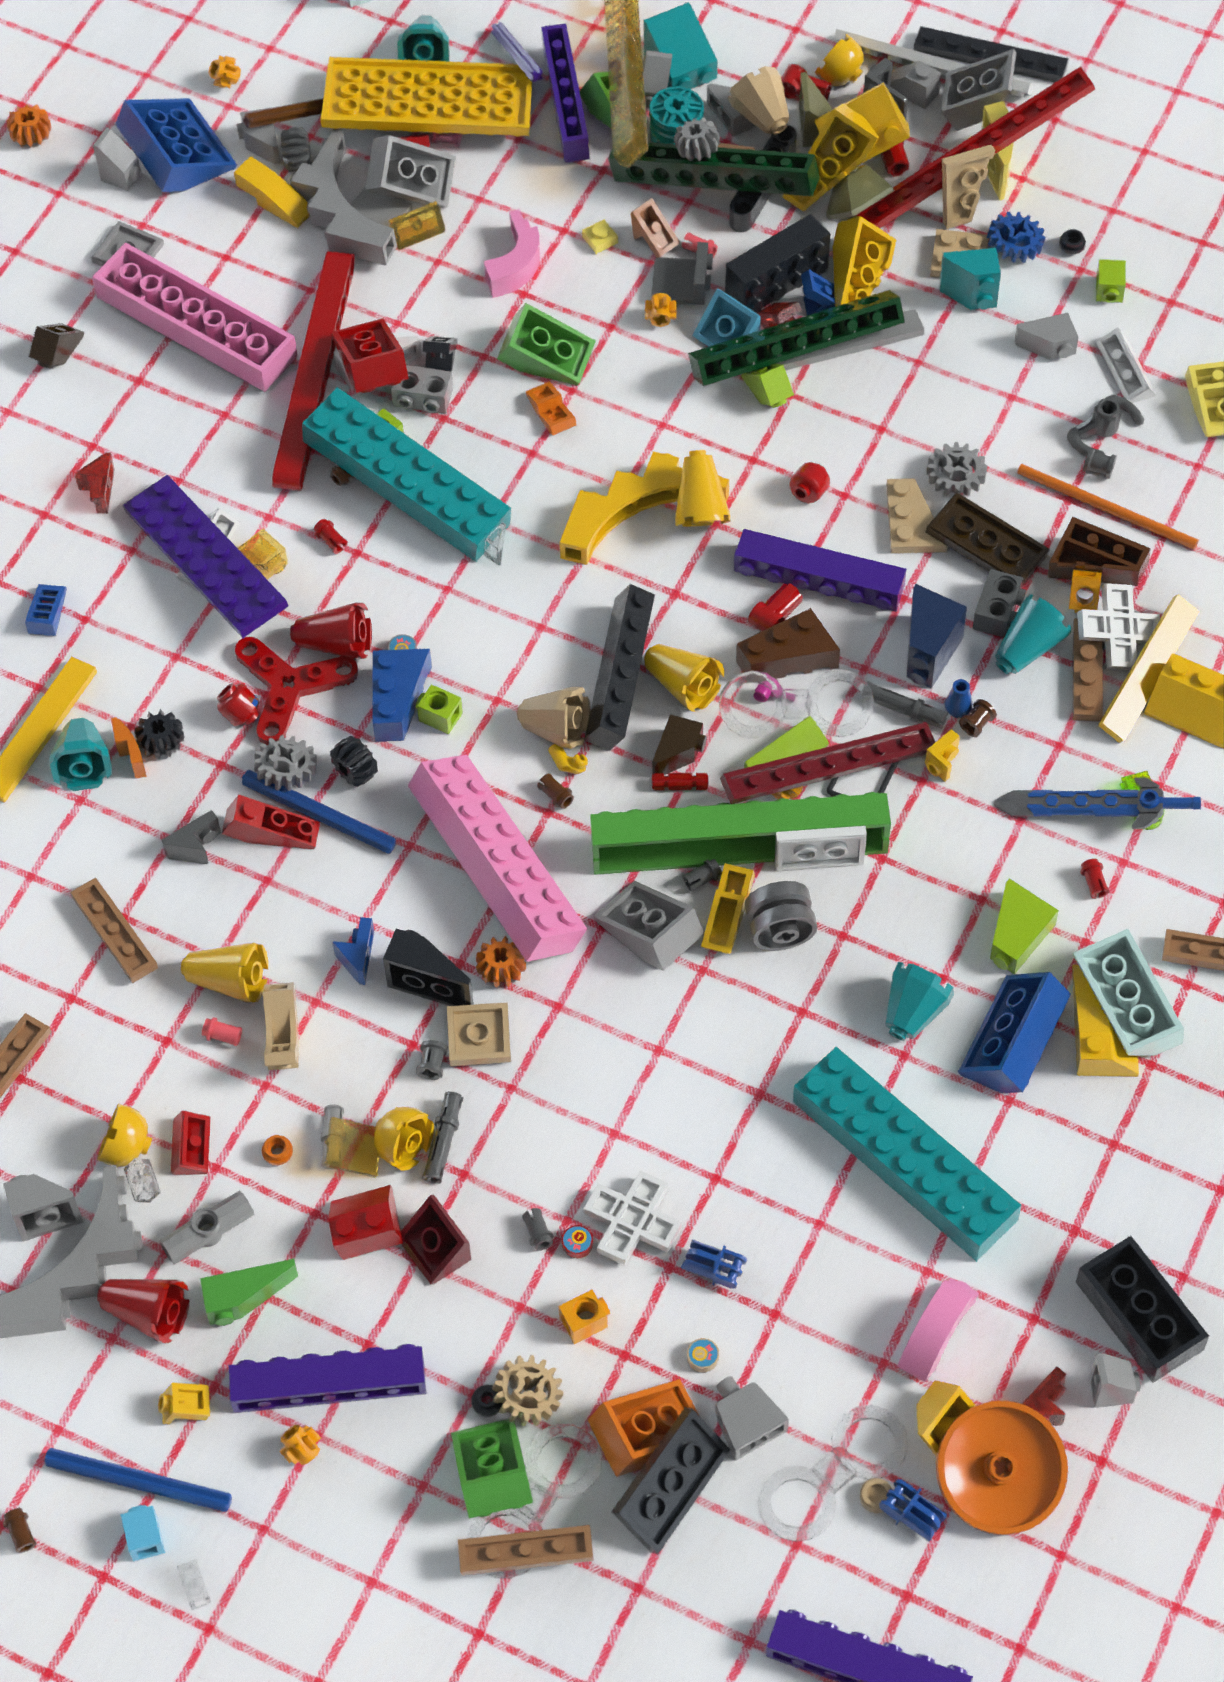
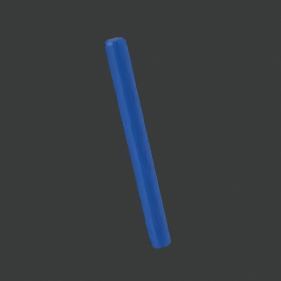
M247 770L242 776V785L380 851L390 854L396 846V839L295 790L291 789L288 791L286 786H281L279 790H276L273 783L265 786V779L258 780L257 772Z
M55 1448L48 1449L44 1460L45 1465L50 1468L223 1512L229 1510L232 1502L231 1494L228 1492Z

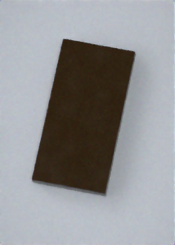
M958 492L941 509L925 531V533L987 571L994 569L1023 577L1022 586L1045 560L1050 551L1048 547Z

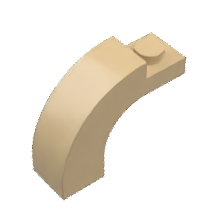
M295 983L264 985L263 1002L266 1025L265 1066H268V1070L299 1068V1034Z

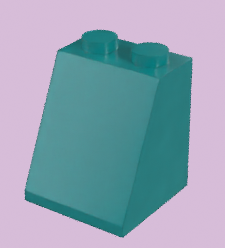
M689 2L643 20L644 56L646 51L672 54L667 88L680 86L692 89L717 79L718 60Z

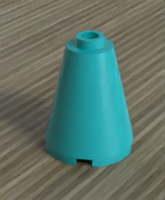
M1031 594L1024 599L995 654L996 666L1002 672L1017 674L1067 638L1072 632L1070 624L1065 627L1062 623L1065 617L1042 598H1039L1037 601L1032 600L1034 595Z

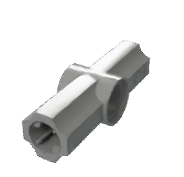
M239 1190L210 1209L202 1208L197 1210L193 1214L191 1221L160 1239V1245L169 1260L175 1265L203 1246L216 1245L224 1233L255 1215L254 1210L245 1195ZM203 1225H214L210 1230H200Z

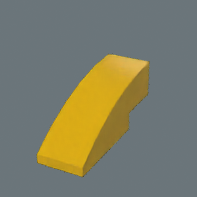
M250 156L234 171L236 186L256 197L258 206L296 228L301 226L310 217L307 211L308 202L278 174Z
M724 864L702 940V948L731 954L745 912V899L750 894L755 877L754 870Z

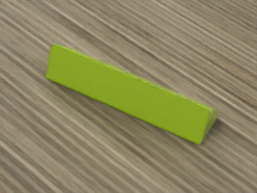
M808 716L745 761L744 768L827 747L829 742L815 720Z

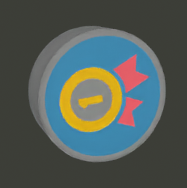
M400 634L394 636L389 641L388 650L417 649V645L411 636Z

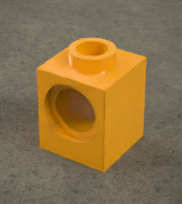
M1073 569L1069 609L1074 610L1075 613L1082 609L1098 610L1102 572ZM1081 588H1088L1092 591L1093 595L1088 599H1082L1078 596L1077 591Z
M593 1289L558 1306L559 1318L573 1344L608 1328L607 1316L610 1315V1310L603 1297L597 1298ZM585 1311L594 1314L592 1318L587 1320L578 1317L580 1313Z

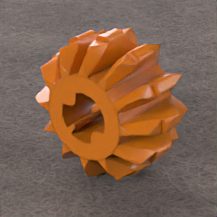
M28 103L24 108L17 106L16 112H9V119L6 124L10 138L13 142H18L20 147L25 144L32 147L34 143L41 145L42 139H49V132L52 127L46 110L39 108L38 104L30 107Z
M504 936L501 942H497V939L492 937L491 945L482 942L481 952H477L475 956L477 973L482 975L485 984L493 980L496 989L500 982H504L506 986L510 987L511 979L520 981L521 972L526 970L525 958L514 942H508L506 936Z

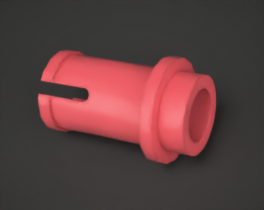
M690 232L684 237V240L689 242H682L683 249L697 253L698 242H707L708 254H713V258L718 248L713 240H704Z
M216 1017L212 1019L207 1018L202 1028V1036L206 1037L207 1041L215 1039L237 1046L240 1042L243 1028L218 1022Z

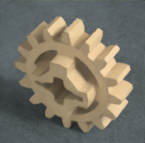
M520 1355L517 1356L514 1364L508 1360L503 1367L504 1370L499 1369L495 1377L498 1381H495L492 1386V1390L498 1392L493 1401L494 1403L502 1402L503 1405L499 1411L501 1414L507 1411L511 1413L510 1422H513L518 1417L521 1418L522 1426H526L528 1420L532 1419L533 1424L537 1426L541 1421V1416L548 1421L553 1414L552 1411L556 1412L559 1408L560 1403L558 1400H561L564 1391L557 1388L560 1387L563 1381L561 1378H553L556 1368L553 1367L547 1370L545 1368V1359L537 1364L535 1363L534 1355H530L528 1361L524 1362ZM508 1381L511 1382L509 1385L512 1389L511 1395L508 1392ZM545 1386H546L547 1391H548V1399H547V1400L545 1399L547 1395H546L545 1392L543 1391Z

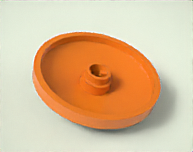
M990 1401L964 1411L946 1429L937 1450L936 1477L945 1502L958 1518L977 1530L991 1534L1007 1535L1024 1532L1039 1525L1055 1510L1066 1488L1068 1461L1065 1447L1059 1434L1052 1424L1039 1412L1017 1402Z

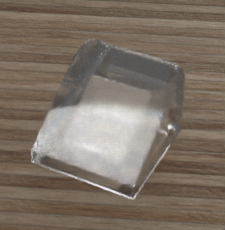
M505 523L500 524L485 539L484 556L499 566L502 562L505 541Z

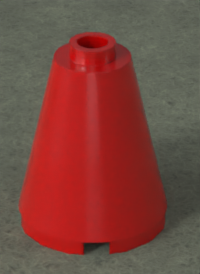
M355 602L296 619L294 625L290 628L291 640L300 648L354 659H365L368 655L364 654L365 650H370L372 644L371 618H365L364 611H368V608L363 602Z
M109 1279L100 1286L97 1293V1300L102 1310L161 1343H170L173 1340L169 1339V1337L173 1333H180L186 1321L190 1303L189 1299L184 1298V1290L189 1291L188 1286L183 1281L173 1279Z

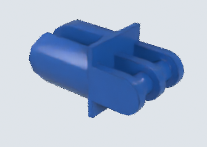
M692 1239L690 1243L691 1249H688L685 1256L686 1260L683 1261L681 1269L713 1280L712 1285L714 1286L717 1283L735 1289L738 1285L736 1279L742 1275L741 1266L746 1264L747 1258L727 1250L725 1245L722 1249ZM725 1259L732 1261V1265L725 1263ZM720 1271L727 1273L728 1276L720 1275Z
M896 1479L894 1482L895 1488L888 1490L886 1493L888 1497L886 1501L882 1500L879 1503L880 1509L897 1521L895 1523L896 1526L899 1522H902L925 1540L930 1541L941 1523L946 1519L947 1514L919 1494L922 1490L921 1488L917 1491L905 1481ZM902 1494H904L905 1496H907L908 1498H910L911 1501H909L908 1499H906L905 1497H903ZM896 1504L897 1506H899V1507H900L901 1509H903L904 1511L902 1512L901 1510H899L898 1508H896L894 1505Z

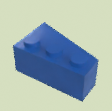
M430 648L373 651L372 724L375 742L404 741L415 713L417 699L423 692L425 680L432 669Z

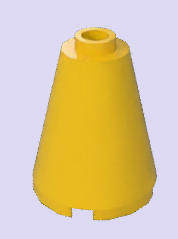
M706 450L689 451V456L684 457L675 526L713 525L714 521H720L721 524L729 523L731 521L730 512L712 455H706Z
M662 644L650 647L645 653V668L686 709L692 712H696L694 710L696 708L702 710L718 694L721 688L718 680L720 675L724 677L723 664L717 659Z
M246 943L188 953L181 962V973L187 982L246 1003L258 1002L263 995L264 985L267 984V979H262L263 969H268L267 952L262 944Z

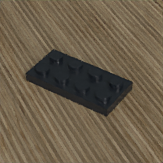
M685 1407L611 1512L651 1553L659 1554L731 1449L694 1409Z

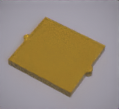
M331 1117L328 1138L325 1140L327 1145L325 1166L376 1178L378 1176L379 1154L374 1145L375 1127Z

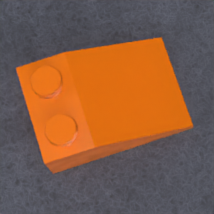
M678 1379L605 1401L587 1421L615 1476L619 1477L642 1469L685 1407L694 1409L697 1414L698 1412L682 1381Z

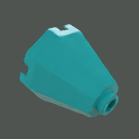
M420 15L398 37V60L449 62V37L440 23L431 15Z
M85 718L71 719L64 726L49 756L53 780L60 785L61 781L66 783L67 788L72 791L98 788L103 783L102 779L105 776L108 779L112 775V765L108 749L93 722Z
M898 962L893 971L885 1021L886 1027L890 1029L888 1033L902 1041H905L906 1038L914 1039L950 1004L954 996V988L948 983L945 988L941 986L942 978L930 971L908 963L905 969L904 963Z

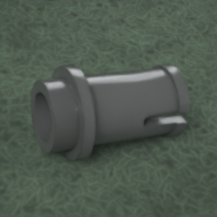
M706 859L703 865L687 874H683L682 878L684 881L687 880L685 885L692 892L711 880L717 881L719 879L718 876L722 875V871L715 859L710 861Z
M533 1208L531 1211L535 1220H533L528 1211L522 1215L530 1234L529 1243L536 1250H545L553 1244L552 1239L554 1236L546 1226L541 1209Z

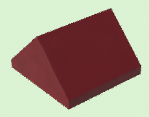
M430 1195L401 1230L403 1240L401 1245L430 1285L472 1259L469 1241L435 1195Z

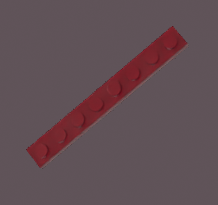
M927 722L723 773L720 780L730 804H735L925 755L927 749L935 743V739Z

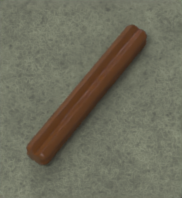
M324 98L247 112L242 120L247 128H253L322 114Z

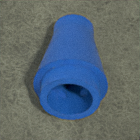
M956 680L945 699V709L952 717L961 718L963 715H967L973 708L970 685L966 680Z

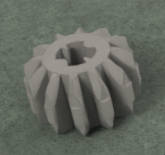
M694 117L691 122L684 121V126L677 127V133L674 135V142L681 158L687 157L688 161L698 159L700 162L703 157L710 158V154L717 152V147L720 144L719 132H717L716 126L713 121L707 122L706 118L696 120Z

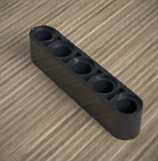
M787 125L786 129L776 135L772 133L763 151L796 153V129L791 125ZM737 191L730 202L729 224L732 230L736 232L748 231L755 223L772 193Z

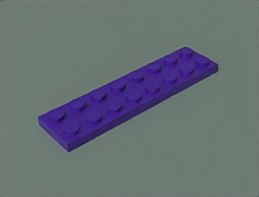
M168 474L122 505L132 520L242 638L289 607L286 599Z

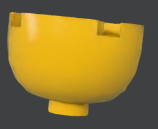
M846 34L845 39L842 38L823 59L826 64L822 68L818 66L815 74L820 79L832 83V86H843L849 81L854 83L863 73L860 69L864 61L863 51L858 43Z
M118 1103L109 1122L106 1136L103 1138L97 1160L109 1166L124 1167L134 1163L140 1154H147L152 1138L147 1136L148 1124L146 1118L138 1110Z
M396 1107L387 1112L378 1120L375 1126L374 1145L379 1156L391 1166L401 1171L409 1170L416 1166L420 1161L414 1158L421 1149L427 1153L434 1136V1123L428 1119L429 1115L413 1107Z

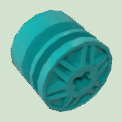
M677 86L663 89L653 96L649 105L651 143L675 144L674 135L677 133V127L684 126V121H693L694 117L696 120L704 118L703 100L698 93L689 88Z

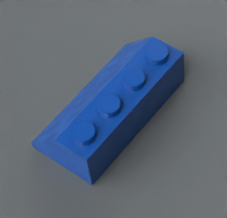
M1051 972L1006 975L958 1073L999 1093L1023 1092L1037 1063L1041 1059V1055L1053 1034L1061 1014L1065 1010L1071 993Z

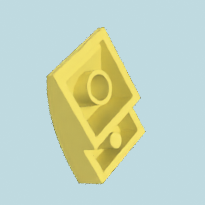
M1004 101L984 106L981 130L1009 113ZM1013 143L996 153L993 159H989L987 165V177L999 200L1005 199L1008 189Z
M1224 361L1188 366L1185 379L1202 431L1206 437L1224 435Z

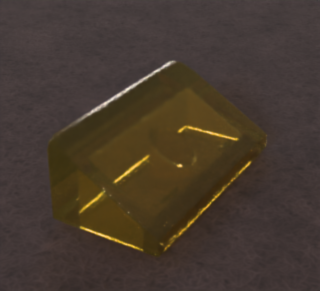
M437 201L389 220V227L394 229L397 249L399 250L445 232V225Z

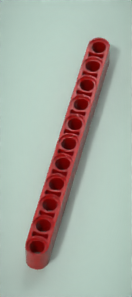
M326 252L272 475L273 488L301 491L303 488L312 447L303 442L302 423L324 400L336 349L332 332L341 328L354 273V254Z

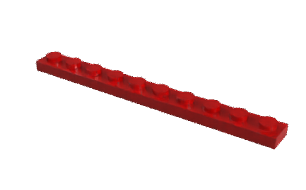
M1078 67L892 187L893 192L864 209L856 216H861L879 229L942 189L943 158L988 145L993 146L995 155L1096 90L1094 84L1082 67Z

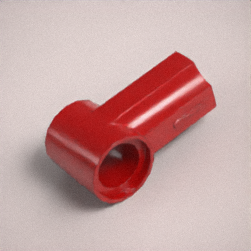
M790 64L781 77L785 98L793 99L800 95L801 72H806L800 65ZM808 75L824 98L828 100L832 83Z
M904 141L880 153L887 174L897 177L902 176L905 171L909 170V161L904 150Z
M790 583L783 584L765 603L761 601L754 606L748 616V623L760 631L781 623L802 603L803 596L794 585Z

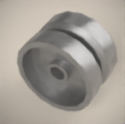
M796 881L770 883L759 887L745 899V910L747 918L751 922L750 931L753 943L758 948L773 951L790 949L807 942L817 932V922L815 914L811 909L812 902L809 890L804 884Z

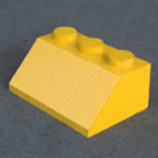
M884 82L844 103L863 116L879 136L866 160L863 162L910 138L909 124ZM833 110L815 119L819 133Z
M1171 653L1159 675L1144 714L1224 749V675Z

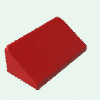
M182 1110L173 1119L171 1174L198 1175L208 1173L211 1116Z

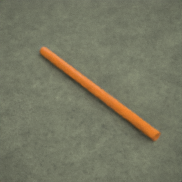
M1021 464L1018 468L1017 474L1188 548L1195 550L1198 545L1199 539L1029 466Z

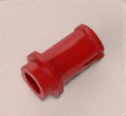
M322 519L314 526L315 536L318 539H322L332 549L333 553L338 554L344 550L340 544L344 547L347 546L348 541L337 532L331 520Z
M1095 858L1084 861L1081 864L1082 869L1080 873L1082 876H1085L1091 898L1096 899V894H1098V898L1106 896L1110 891L1102 873L1103 864Z

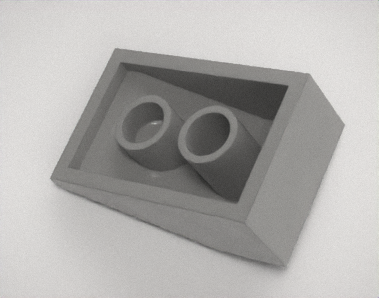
M1014 49L946 72L941 113L956 131L979 124L983 119L984 106L1003 101L1011 93L1016 57Z
M391 135L374 138L365 190L386 197L446 208L449 202L456 156Z
M633 881L593 916L600 926L642 961L663 971L704 935L694 907L637 881Z

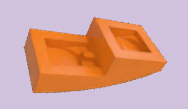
M550 381L526 391V396L552 436L576 426L575 416L563 404L561 393Z
M117 717L111 718L119 757L130 755L135 779L147 777L141 752L134 736Z

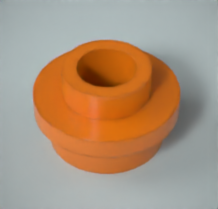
M281 1135L269 1137L262 1146L263 1158L271 1165L285 1164L293 1154L290 1140ZM277 1148L283 1150L282 1153L277 1155L272 1153Z

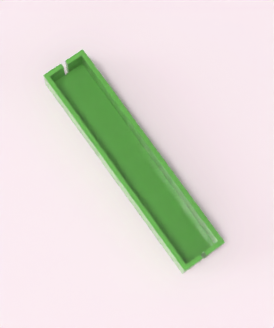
M868 792L864 795L849 796L839 794L834 797L823 798L810 796L805 799L796 800L781 798L768 802L753 800L740 804L719 803L713 806L690 805L685 808L661 807L657 810L642 811L632 809L627 812L612 813L603 811L598 814H590L594 875L695 868L703 865L706 859L709 861L715 859L719 866L725 863L736 865L775 862L776 832L866 826L865 855L887 854L891 829L887 793L878 794L876 792Z

